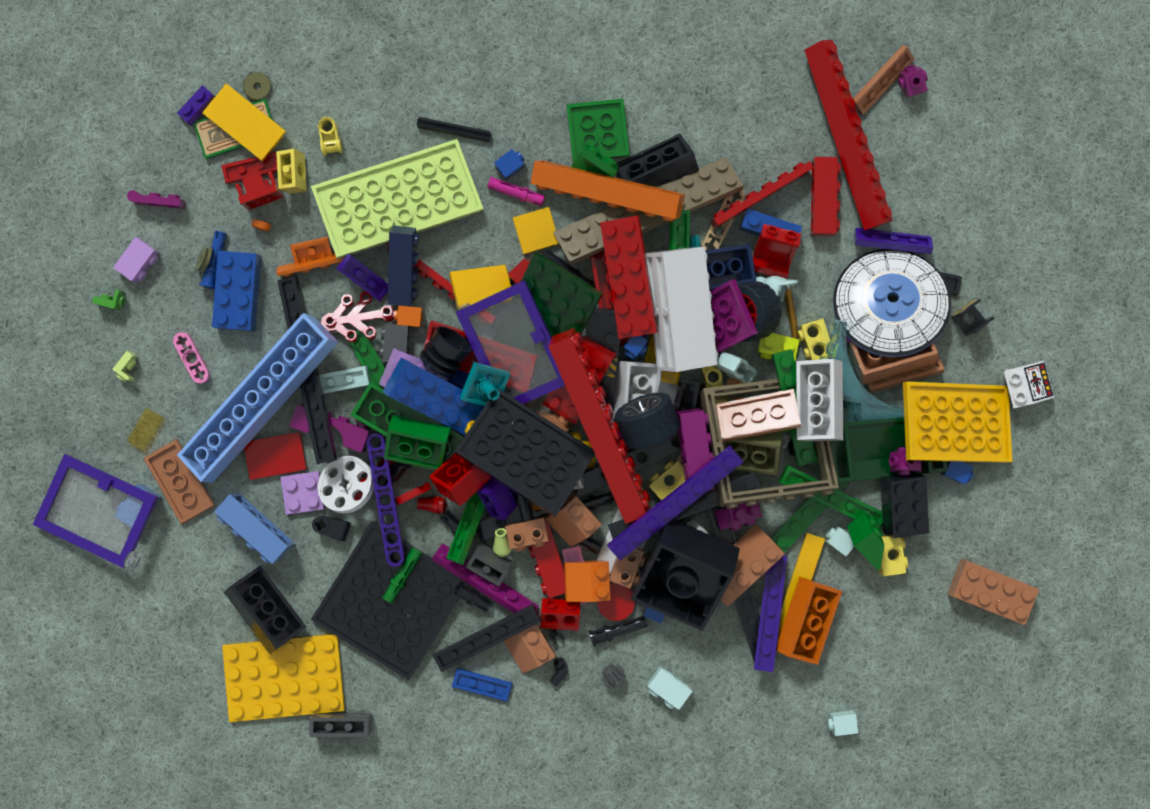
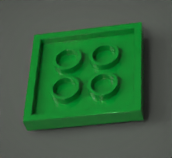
M623 98L566 104L572 162H574L586 144L590 147H596L601 152L600 154L606 158L629 157Z

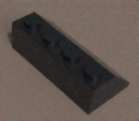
M678 134L616 164L618 165V171L615 175L619 179L659 187L698 171L699 167L693 150L682 135Z

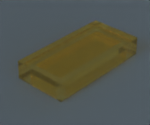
M146 408L127 441L141 450H145L164 417Z

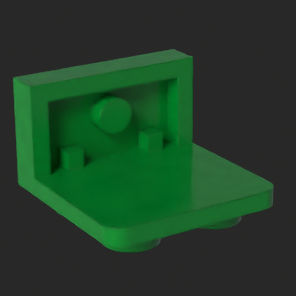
M587 144L570 166L614 177L618 171V165H616L617 163L610 157L606 158L600 154L601 152L596 147H590Z

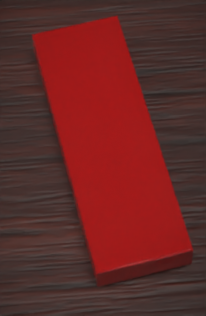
M270 153L263 162L259 158L253 157L221 165L225 184L240 182L243 178L257 173L264 176L268 175V172L271 171L273 173L278 172L277 153Z

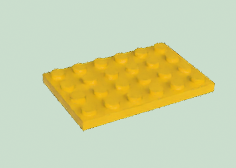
M903 382L906 460L1013 462L1008 386Z
M335 634L295 637L272 654L268 653L260 641L222 645L229 722L345 711L339 639Z

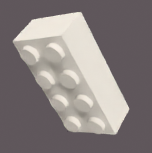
M836 359L796 361L797 408L801 427L797 428V440L806 442L843 440L842 361Z

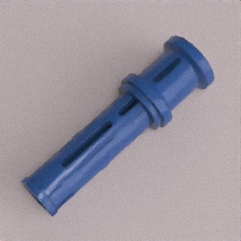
M215 230L211 245L212 254L204 271L202 282H199V286L215 290L218 251H223L227 233Z

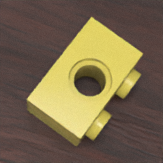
M296 149L276 151L278 189L289 194L306 192L305 154Z
M671 460L663 467L665 471L661 475L656 473L649 480L651 483L648 486L660 500H663L685 482L683 466L679 461L674 463ZM667 475L674 477V483L671 486H667L664 483V478Z
M884 535L882 539L885 546L879 575L889 576L906 573L908 560L906 556L904 557L903 549H905L904 538L893 539L888 535ZM894 549L896 556L890 560L888 552Z

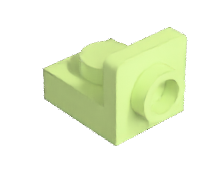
M126 351L113 368L117 372L116 376L124 382L134 381L135 379L126 372L131 370L136 364L135 359L138 356L133 352Z

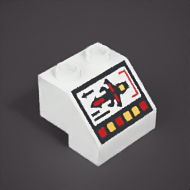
M1045 360L1004 370L1013 408L1054 398Z

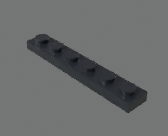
M532 603L435 652L432 656L440 671L443 672L540 623L542 618Z

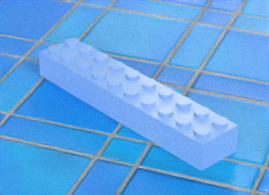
M303 313L177 456L200 482L213 483L339 342L314 316Z

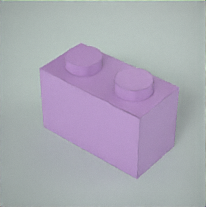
M135 237L113 268L130 281L138 283V281H142L146 277V270L149 266H153L157 262L159 252L142 239Z

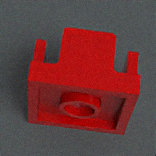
M272 171L268 172L272 185H270L267 179L263 180L260 173L242 179L245 190L241 184H235L239 194L238 199L242 206L252 210L285 197L283 191L278 189V181Z

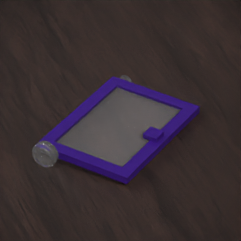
M525 280L472 305L467 302L458 306L459 311L455 313L478 362L506 370L511 374L504 389L506 394L524 404L565 386L548 347L552 337Z
M64 454L40 509H36L32 514L33 525L132 571L137 567L141 558V554L135 551L158 496Z

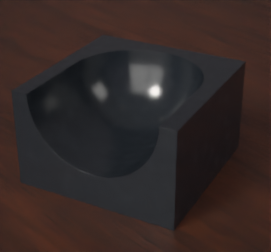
M673 518L662 527L639 572L631 600L703 631L734 577L740 548Z

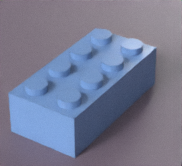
M240 493L229 494L214 511L218 515L217 519L221 523H227L232 527L231 531L237 537L242 536L247 541L246 545L252 550L256 549L266 563L273 564L280 561L295 545L288 536Z

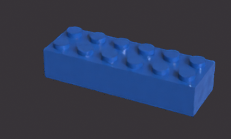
M400 358L383 390V393L464 435H466L465 429L468 422L475 421L485 407L462 401L460 396L463 389L403 358Z

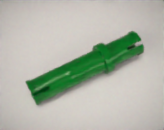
M414 547L411 548L394 578H391V584L382 596L383 599L390 603L394 602L399 591L405 587V581L423 554L421 551Z

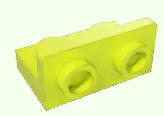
M771 333L770 336L760 339L756 353L761 354V358L771 360L773 353L792 349L796 362V353L800 340Z

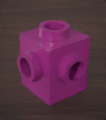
M910 65L905 67L904 71L899 72L898 84L900 89H903L904 95L911 97L928 91L926 81H928L927 73L922 68Z
M906 447L897 448L898 451L890 453V472H898L899 476H908L910 473L921 471V461L906 460Z

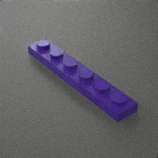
M782 556L766 571L754 670L772 673L774 670L788 556Z

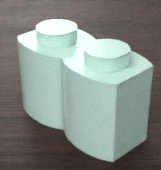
M723 351L717 359V368L725 372L728 377L740 383L752 382L757 374L756 369L748 365L746 360L729 352Z

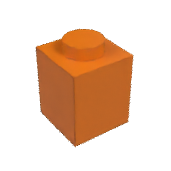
M398 306V310H395L394 321H397V325L422 328L423 308Z

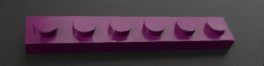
M443 543L432 558L434 562L513 613L532 603L536 609L539 607V605L502 582L500 586H497L466 568L468 559H465L463 565L446 559L450 548Z

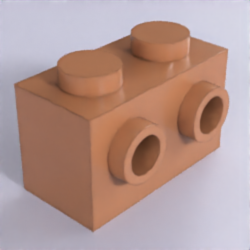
M544 517L505 526L510 549L515 548V552L526 550L528 545L534 544V547L546 545L545 542L549 541Z
M636 548L621 561L616 557L609 580L630 589L632 584L636 585L639 574H637L638 567L643 566L646 558L643 555L644 551Z

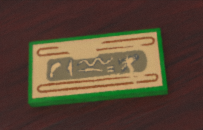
M266 99L252 103L273 120ZM209 118L201 119L194 123L205 159L244 147Z

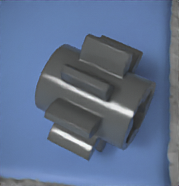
M612 663L601 672L604 675L601 679L607 687L612 685L615 688L625 679L622 676L625 671L619 664L615 667Z

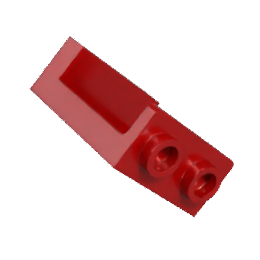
M763 224L752 255L755 272L787 279L795 251L800 245L801 233Z

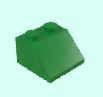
M865 512L848 524L847 528L854 547L879 570L881 569L885 546L882 539L884 535L878 528L880 524L875 517L872 516L870 518Z

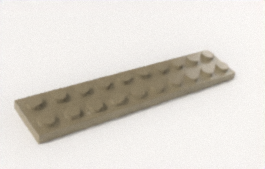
M724 157L699 168L698 171L657 188L685 194L682 210H690L691 213L743 190L744 185L728 159ZM619 206V208L609 207L558 229L553 234L569 265H572L604 251L601 222L638 215L640 216L643 234L670 221L663 220L662 216L656 214L655 217L646 216L643 211L639 210L637 212L626 211V207Z

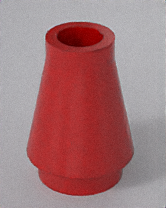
M442 496L418 498V510L438 515L446 511L447 501Z

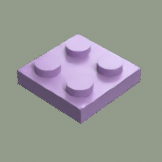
M320 471L281 477L286 515L325 509L318 494Z

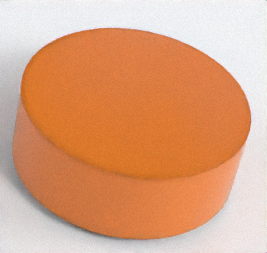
M256 219L252 220L251 226L253 228L266 232L270 231L271 224Z

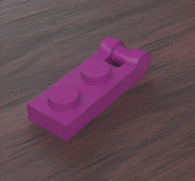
M134 190L127 193L128 200L137 205L185 209V201L180 199L178 195L168 194V197H161L159 193L142 195Z

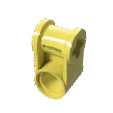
M322 118L318 123L323 156L334 152L343 153L337 124L332 118ZM327 123H332V129L328 132L324 131V126Z

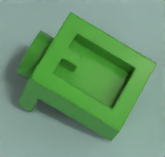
M115 290L113 297L101 294V297L94 296L92 303L120 310L126 301L125 292Z

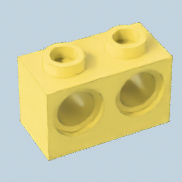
M824 319L799 326L800 330L797 332L800 342L804 341L805 349H803L806 360H821L835 355ZM809 327L815 328L817 332L815 337L808 335L807 330ZM815 345L822 348L820 356L815 355L813 352Z

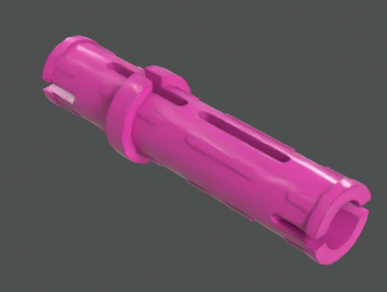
M493 177L488 182V189L520 199L521 202L533 203L540 207L544 203L545 195L533 192L528 187L522 188Z

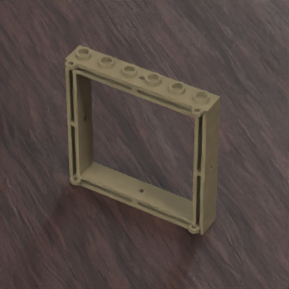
M777 379L702 389L700 392L701 404L704 413H707L709 424L706 425V431L711 436L709 448L714 458L724 450L715 400L780 392ZM814 441L822 481L732 493L729 475H727L716 484L720 507L733 509L737 508L738 504L754 506L759 501L769 504L777 502L776 499L781 498L784 501L796 499L795 496L811 498L817 493H821L822 496L833 494V491L838 489L839 486L830 441Z

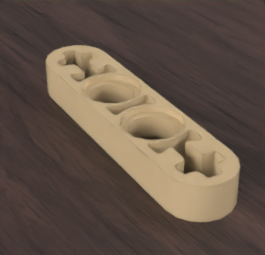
M743 190L739 191V197L741 198V200H737L743 202L745 198V193ZM732 195L725 198L719 211L725 208L730 209V204H726V202L731 203ZM734 218L721 225L724 229L722 235L714 234L711 225L701 247H705V250L707 249L705 243L709 244L712 238L708 237L711 235L713 238L720 240L719 243L715 240L713 248L718 249Z

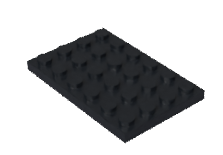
M498 389L500 392L499 398L494 401L492 399L488 401L456 448L454 454L555 518L595 456L594 450Z

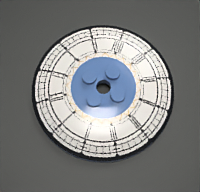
M880 249L861 255L844 269L835 286L833 310L840 329L856 346L879 356L902 357L922 351L941 335L950 316L951 296L944 277L927 259L909 251ZM895 295L898 301L890 302L887 297Z

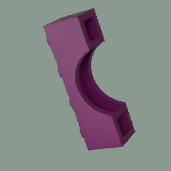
M304 403L302 406L296 405L289 427L310 433ZM327 411L330 425L335 427L342 436L343 446L361 453L364 452L368 437L372 432L367 429L368 425L357 422V425L349 423L350 419L339 416L337 419L331 416L332 412Z

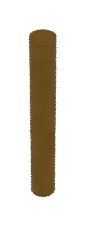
M790 286L789 290L787 288L785 292V302L792 338H798V325Z

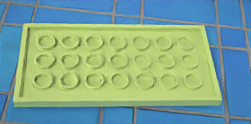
M457 139L311 186L337 259L346 257L348 253L352 255L388 243L389 231L393 225L416 228V233L483 211L482 203Z

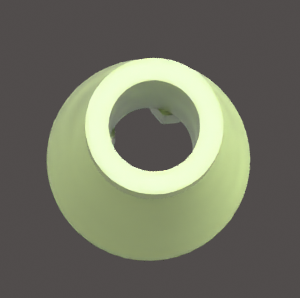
M499 528L495 531L493 551L499 557H506L512 549L509 546L506 530Z

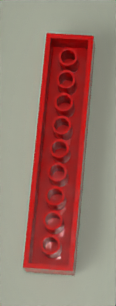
M572 328L552 336L548 347L623 520L627 524L638 520L648 512L650 508L649 502L651 501L647 490L644 491L642 488V477L640 474H636L634 469L636 467L635 461L632 456L629 457L627 453L629 448L626 447L623 439H621L620 430L612 418V415H614L610 404H606L604 388L602 386L599 387L597 382L598 374L595 368H591L589 353L587 350L584 351L581 345L583 343L582 337L579 332L576 333L575 329Z

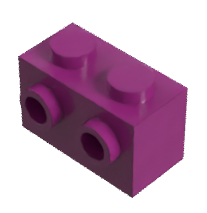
M758 502L754 506L738 504L737 508L726 509L724 507L714 511L720 530L730 528L731 531L741 529L742 524L745 523V526L756 523L755 519L763 517Z

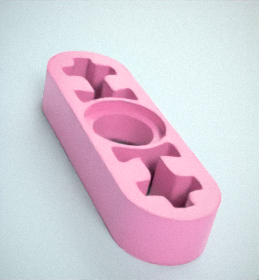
M177 333L173 338V344L191 378L196 383H206L210 379V371L192 337L187 333ZM180 337L187 338L185 344L188 348L192 346V349L186 350L184 345L179 344L178 342L181 341ZM188 354H196L197 360L195 363L191 364L188 362ZM201 363V366H198V368L201 372H205V374L203 375L204 379L202 380L201 378H197L196 376L199 374L197 369L194 368L192 370L191 367H195Z

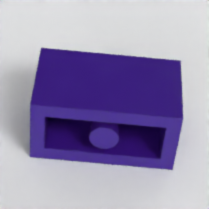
M493 478L476 492L490 516L504 521L518 506L515 502V495L509 488Z

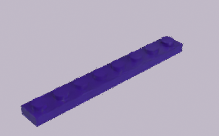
M728 446L607 544L608 548L621 561L741 465L743 460L731 446Z

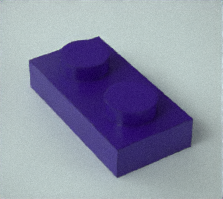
M202 85L177 114L192 126L215 96Z

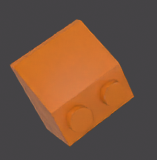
M609 561L564 562L565 597L567 602L610 600Z

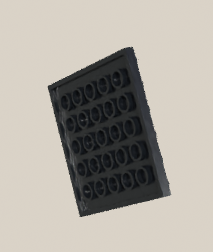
M371 521L311 620L402 677L410 680L460 598L453 594L455 587L459 583L467 587L468 583L434 562L431 556L421 551L423 554L405 581V587L399 591L393 603L386 601L382 596L391 584V578L395 577L402 564L393 567L387 563L381 526ZM389 533L388 541L396 543L398 540L397 535ZM403 540L406 559L411 548L416 547ZM393 552L391 560L399 562L401 560L400 554Z

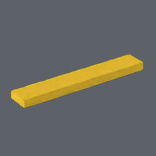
M809 533L805 534L781 605L777 642L798 579L803 577L812 580L825 541L824 538Z

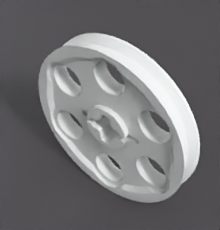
M343 456L337 458L336 461L330 462L322 471L318 481V494L322 503L332 511L342 514L352 513L363 507L370 499L374 490L371 468L364 461L354 456ZM355 462V468L348 471V464ZM333 469H337V470H338L337 476L334 477V478H331V477H330V472H331ZM363 473H367V480L360 482V476ZM348 481L347 488H344L345 482ZM328 487H332V494L325 496V490ZM362 491V498L355 501V494ZM341 498H344V499H345V504H344V506L341 507V508H338V507H337V502H338Z

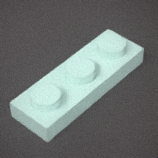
M368 366L319 375L323 394L366 386L371 382Z

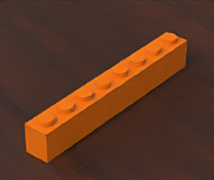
M544 160L534 161L530 183L537 185V189L548 190L550 188L554 189V193L565 195V192L572 194L571 197L577 199L587 197L593 203H601L603 201L608 203L607 206L614 208L623 206L626 207V211L630 212L643 211L644 215L655 217V214L660 215L666 221H674V219L681 217L685 194Z

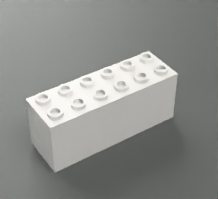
M705 247L646 253L658 333H653L657 370L679 372L717 365L718 353L715 347L716 334L713 328L714 315L711 310L712 296L709 291V273L707 271Z

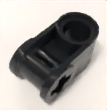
M318 516L312 522V528L315 532L340 541H346L351 522L328 516ZM323 519L324 524H326V527L319 529L320 525H318L317 522H320Z

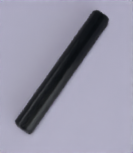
M418 117L417 127L421 129L486 142L491 140V132L487 130Z

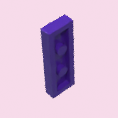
M349 253L336 268L378 301H381L388 292V283Z

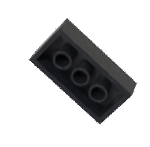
M261 565L235 582L224 592L269 654H272L307 627Z

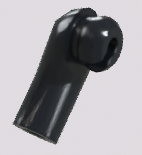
M561 657L554 659L553 665H555L556 673L550 679V682L556 687L568 674L567 662Z

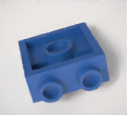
M650 334L631 337L624 346L625 356L633 362L638 356L642 358L648 350V340L643 336L647 338Z

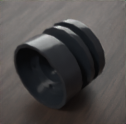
M439 326L432 334L431 342L427 343L425 349L421 351L420 358L433 372L452 378L461 367V362L465 361L472 351V347L458 332L448 327Z

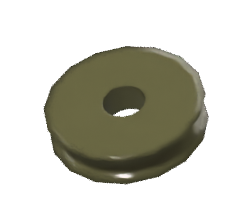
M254 72L245 78L243 89L247 97L253 100H261L270 93L271 82L265 74ZM256 84H261L259 90H255L254 86Z
M207 245L203 247L196 263V271L201 270V273L205 271L212 254V247L209 249Z

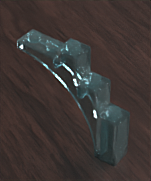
M835 319L834 323L830 326L831 340L826 346V354L828 355H820L819 360L836 359L842 361L843 400L856 402V405L852 407L853 419L855 421L904 417L903 408L887 404L875 398L859 382L851 368L847 355V322Z

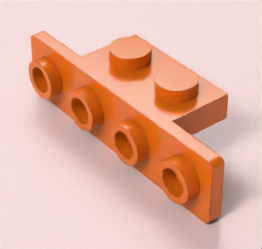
M328 236L291 244L290 249L295 263L278 266L276 274L277 276L288 277L293 275L294 272L301 271L306 273L311 271L312 268L317 267L323 269L334 263L340 264L345 257L336 258V255L332 252Z

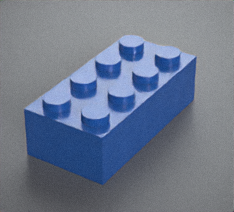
M218 251L212 328L255 332L261 256L257 253Z

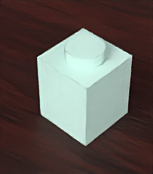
M838 526L835 528L831 527L825 535L827 537L825 542L844 556H847L854 547L850 535Z
M853 710L830 713V719H827L828 729L835 736L858 733L857 717Z

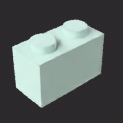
M661 665L647 683L648 692L656 698L658 696L662 697L665 700L664 703L671 709L675 707L679 710L693 692L688 685Z

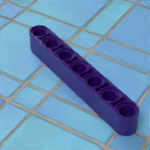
M372 434L368 437L367 447L385 556L390 566L397 567L404 562L405 551L395 500L390 460L384 459L385 463L382 467H378L375 464V459L378 456L384 458L386 439L381 434ZM375 437H379L382 441L379 448H375L372 445V440ZM381 475L386 476L388 479L386 486H381L378 483V478ZM384 494L391 497L389 505H384L381 501ZM386 514L394 516L393 524L385 522L384 517ZM389 533L397 535L398 540L396 543L388 541ZM393 552L400 554L401 560L399 562L391 560Z

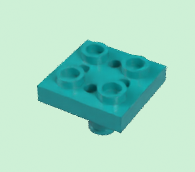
M474 362L460 398L462 401L486 406L489 400L492 399L494 401L499 398L500 392L498 389L504 392L511 374L506 370Z

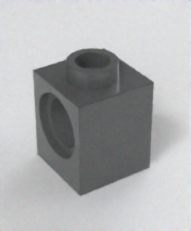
M660 382L657 393L668 394L674 409L679 410L684 388Z

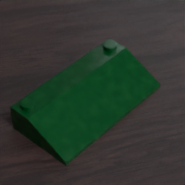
M904 417L843 423V440L830 441L838 483L880 479V477L898 475V472H890L889 457L891 452L898 451L897 448L906 447ZM921 461V471L917 473L947 472V461Z

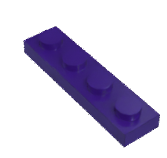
M855 228L854 231L855 245L862 247L910 251L920 254H931L933 250L931 236L873 229L864 231V228Z

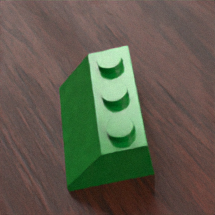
M393 415L387 432L384 459L437 470L444 461L450 428Z

